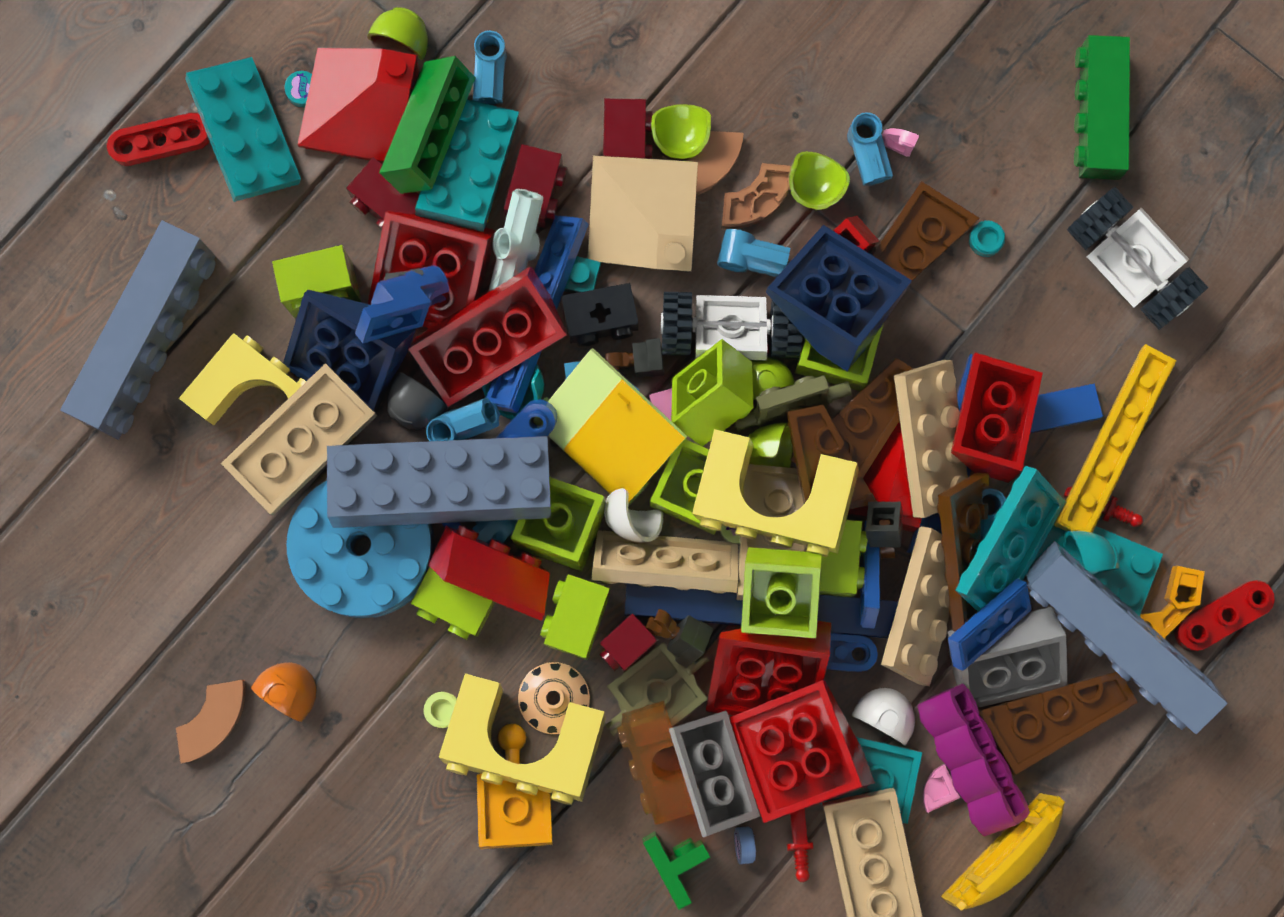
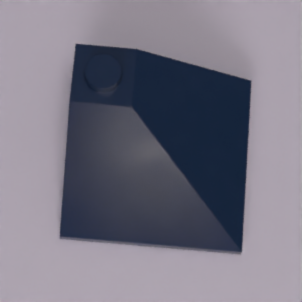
M823 225L768 286L766 293L819 354L848 371L870 344L909 288L912 280Z
M307 290L302 298L283 364L290 369L289 372L307 381L326 363L376 413L408 353L416 328L362 343L355 332L363 308L368 307L369 304Z

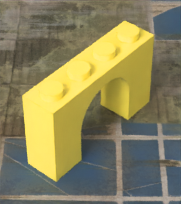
M233 333L179 399L206 421L215 425L239 395L250 388L257 386L275 387L282 390L289 399L306 381L300 378L296 383L287 375L290 369L276 357H273L270 361L260 354L264 348L248 335L242 340Z
M714 429L692 512L698 520H701L700 526L721 531L722 525L735 528L736 535L749 539H756L757 534L771 537L770 543L786 548H792L793 543L807 546L806 552L822 554L823 557H828L829 552L838 554L859 472L857 462L821 454L812 491L806 503L799 510L788 516L778 518L766 517L752 510L744 496V481L754 446L753 442L749 437Z
M465 674L439 755L440 760L447 764L446 770L467 776L468 770L482 774L481 780L496 785H502L503 780L516 783V790L531 795H537L538 790L552 793V800L567 805H572L573 800L582 802L605 724V712L569 702L558 741L552 751L541 760L533 763H512L497 754L491 739L492 726L503 688L498 682Z

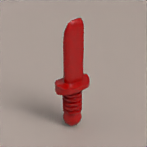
M1068 487L1065 490L1064 497H1068L1072 487ZM1112 496L1102 512L1104 514L1102 520L1109 522L1110 517L1113 516L1112 518L1116 517L1117 520H1122L1126 524L1129 523L1133 527H1139L1143 524V518L1140 514H1134L1133 511L1130 512L1129 509L1126 510L1127 508L1123 509L1120 505L1116 506L1119 498Z
M805 809L790 814L793 843L787 844V851H795L796 879L803 883L810 878L808 871L809 863H807L809 861L807 859L808 851L806 850L814 849L813 842L807 841Z

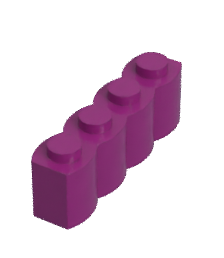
M962 683L918 704L920 721L934 737L937 755L948 769L951 770L954 789L967 803L970 820L978 831L985 837L1018 825L1025 820L1030 813L1027 802L1020 789L1013 782L1007 762L996 749L989 727L979 716L977 704L969 689Z

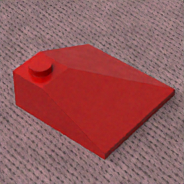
M318 48L298 139V147L369 161L374 157L377 161L383 163L417 81L419 72L417 55L376 48Z
M386 211L368 304L371 305L377 283L383 281L387 273L410 271V269L436 265L440 267L448 280L449 292L442 294L446 298L445 301L429 307L422 327L432 328L479 298L496 230L485 228L484 232L414 214Z
M818 621L816 638L743 633L741 628L721 632L706 711L715 713L727 711L728 715H737L824 680L830 657L831 623Z
M825 680L729 718L749 783L764 823L875 783L862 747Z

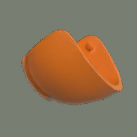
M285 662L267 668L257 677L251 687L254 693L269 705L299 722L306 718L316 699V684L311 673L296 663Z

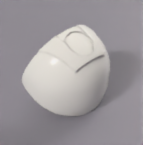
M623 488L613 491L607 497L604 508L607 525L617 535L635 542L655 540L662 529L663 512L657 509L649 511L629 510L628 491Z
M879 688L868 692L860 699L852 713L854 718H858L901 742L904 746H906L914 731L915 714L913 707L903 694L894 689Z

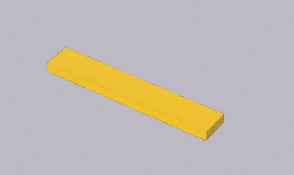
M1147 344L1141 348L1066 499V503L1054 523L1056 527L1066 532L1079 530L1093 532L1177 360Z

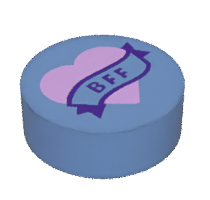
M749 826L737 827L734 832V841L738 863H753L756 857L753 831Z

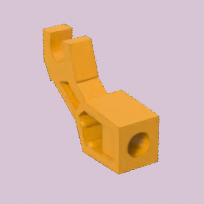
M1172 566L1164 597L1168 604L1160 612L1140 614V617L1165 639L1196 606L1200 605L1205 571ZM1178 585L1191 588L1188 602L1176 601Z

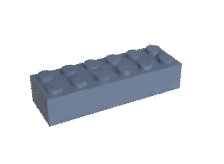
M163 220L160 222L60 411L119 440L121 434L128 432L134 420L132 414L138 402L142 403L150 391L149 382L154 372H158L166 361L167 354L165 351L171 340L175 341L182 331L183 322L181 321L187 310L193 309L198 301V289L204 279H208L215 268L214 259L216 256L200 238Z
M547 436L327 446V517L333 528L551 518Z
M1056 541L1030 566L1026 574L1029 581L1027 585L1031 590L1030 595L1045 608L1049 604L1053 606L1054 611L1058 614L1057 619L1071 632H1074L1076 629L1081 631V635L1086 639L1084 641L1085 644L1099 657L1105 653L1107 658L1113 663L1111 665L1112 668L1123 679L1129 681L1133 678L1134 682L1140 687L1139 692L1155 706L1160 702L1161 706L1168 712L1166 716L1178 728L1183 730L1187 726L1197 734L1228 704L1212 680L1093 574L1086 571L1083 565Z

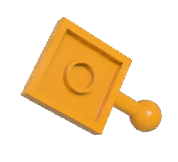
M507 724L498 733V743L505 750V759L507 761L520 764V749L525 745L526 733L517 724ZM477 774L478 839L480 849L553 845L551 793L538 790L537 795L527 794L516 790V783L503 780L502 785H496L481 780L482 774Z

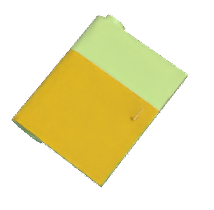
M593 348L590 349L550 399L548 397L543 399L552 404L557 412L556 425L548 437L609 494L622 488L627 490L629 493L628 506L645 490L649 484L648 481L687 438V435ZM536 416L533 423L542 425L543 420Z

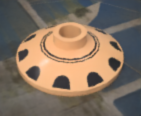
M550 662L537 666L526 675L519 689L518 703L524 719L533 728L543 733L560 734L569 702L589 707L590 695L585 679L576 669L563 663ZM551 691H557L560 694V701L556 705H550L547 702V695Z

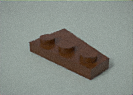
M824 405L786 412L804 504L811 494L821 454L854 462ZM860 470L849 510L868 506V502H877L865 483Z

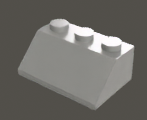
M1052 607L1029 612L964 671L953 667L949 647V658L956 685L963 683L969 689L978 708L1067 685L1066 634ZM947 631L948 638L956 631Z
M727 711L669 729L702 837L760 817Z

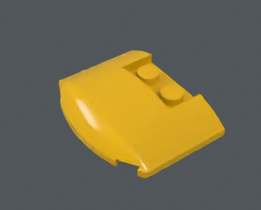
M1039 793L1028 805L1029 816L1018 825L1005 829L943 893L941 898L962 911L992 901L1020 883L1035 868L1050 847L1061 821L1065 801L1059 796Z

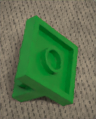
M655 831L643 837V844L678 910L691 904L690 896L679 875L710 858L702 841L698 840L694 843L692 838H688L672 848L674 854L668 856Z

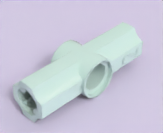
M515 189L513 191L505 226L498 229L493 238V251L497 259L489 291L524 271L528 261L535 259L540 243L535 231L544 199L540 194L525 189Z

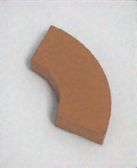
M711 131L709 140L702 149V152L686 160L698 162L696 196L712 189L713 186L730 173L739 157L744 133Z
M762 163L758 177L750 186L739 192L725 193L721 230L749 227L763 221L774 213L784 202L790 191L789 172L791 166Z
M245 680L207 686L206 701L200 713L189 723L176 727L181 764L200 759L224 743V740L232 732L241 717L245 702Z

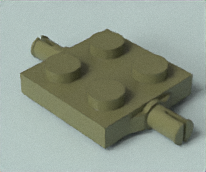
M806 376L797 380L794 385L783 389L780 387L766 389L760 396L756 397V408L745 418L734 422L735 429L739 432L756 425L759 429L765 425L777 422H788L787 411L817 405H824L825 409H827V406L832 401L852 396L848 381H845L844 383L829 387L825 376L817 378Z
M664 642L607 686L618 700L622 712L608 723H605L606 728L610 729L617 722H621L610 731L614 737L631 723L642 731L650 743H653L707 700V697L697 686L693 673L707 662H710L708 657L705 656L698 663L694 664L693 662L685 668L674 661L676 657L667 650Z

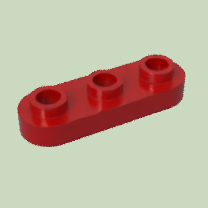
M186 113L119 129L108 138L107 151L116 163L123 166H132L204 148L210 140L198 113ZM195 129L200 130V134L196 138H190L191 131ZM166 137L164 145H156L159 138ZM125 146H133V149L130 153L123 154V149Z
M1259 580L1241 584L1187 615L1175 627L1174 633L1177 643L1188 651H1199L1211 646L1268 613L1275 601L1273 590L1268 584ZM1254 592H1258L1261 595L1262 600L1259 605L1254 603L1252 599ZM1224 609L1231 612L1232 617L1229 622L1225 621L1222 617ZM1194 626L1201 630V637L1199 639H1195L1192 636V628Z

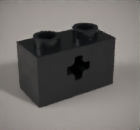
M630 283L561 296L570 344L578 343V346H589L598 343V338L612 336L613 340L629 338L633 336V331H638L639 323ZM597 311H603L604 316H606V322L599 323L598 319L595 318Z

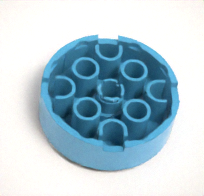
M327 481L314 488L297 507L289 525L286 543L291 572L304 593L321 607L352 618L383 616L400 609L411 601L430 567L428 564L435 549L432 524L333 528L327 517ZM363 537L369 538L371 548L368 553L363 556L356 555L354 550L356 540Z

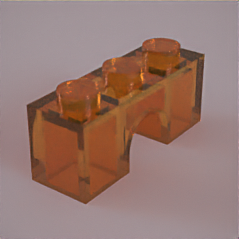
M657 702L623 713L622 726L617 727L618 735L623 748H630L633 759L629 760V767L634 781H641L644 792L640 793V799L645 814H652L655 825L694 814V808L682 770L667 771L661 769L653 760L658 751L674 746L669 729L673 728L665 702Z

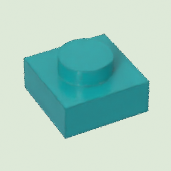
M577 256L564 291L579 293L594 290L601 262Z

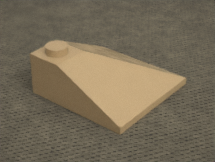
M593 155L588 259L652 269L691 271L698 162Z

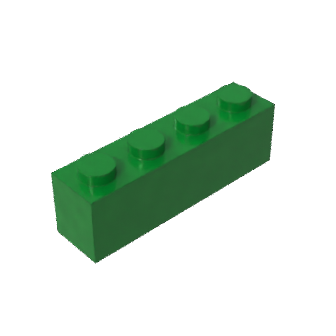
M1088 35L1082 46L1077 48L1075 55V67L1080 68V80H1077L1075 85V100L1080 101V113L1076 114L1074 131L1076 134H1079V146H1076L1074 152V166L1079 167V178L1120 180L1129 170L1130 37Z
M456 56L424 62L379 172L401 194L430 190L436 181L476 78Z

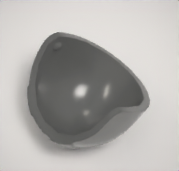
M398 372L387 391V411L390 417L409 430L424 429L431 420L444 414L448 408L434 393L401 372Z

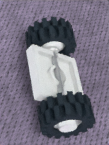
M1113 187L1099 200L1089 206L1068 227L1067 231L1085 250L1106 234L1108 238L1095 248L1087 258L1133 308L1155 289L1157 291L1161 289L1157 295L1140 309L1160 330L1191 306L1193 301L1209 287L1190 267L1166 285L1169 282L1167 279L1183 266L1189 258L1142 208L1118 227L1116 224L1134 207L1116 187Z
M664 292L663 313H661L662 355L690 356L691 328H693L692 332H696V358L723 339L749 360H766L767 334H769L770 358L799 359L802 334L773 300H771V317L767 319L766 297L697 295L696 317H693L692 321V292Z

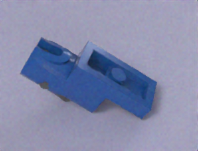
M432 265L419 269H410V271L387 273L384 280L377 283L371 305L363 308L355 332L360 341L366 343L422 327L429 307L446 300L442 294L449 292V285L444 272L440 267Z

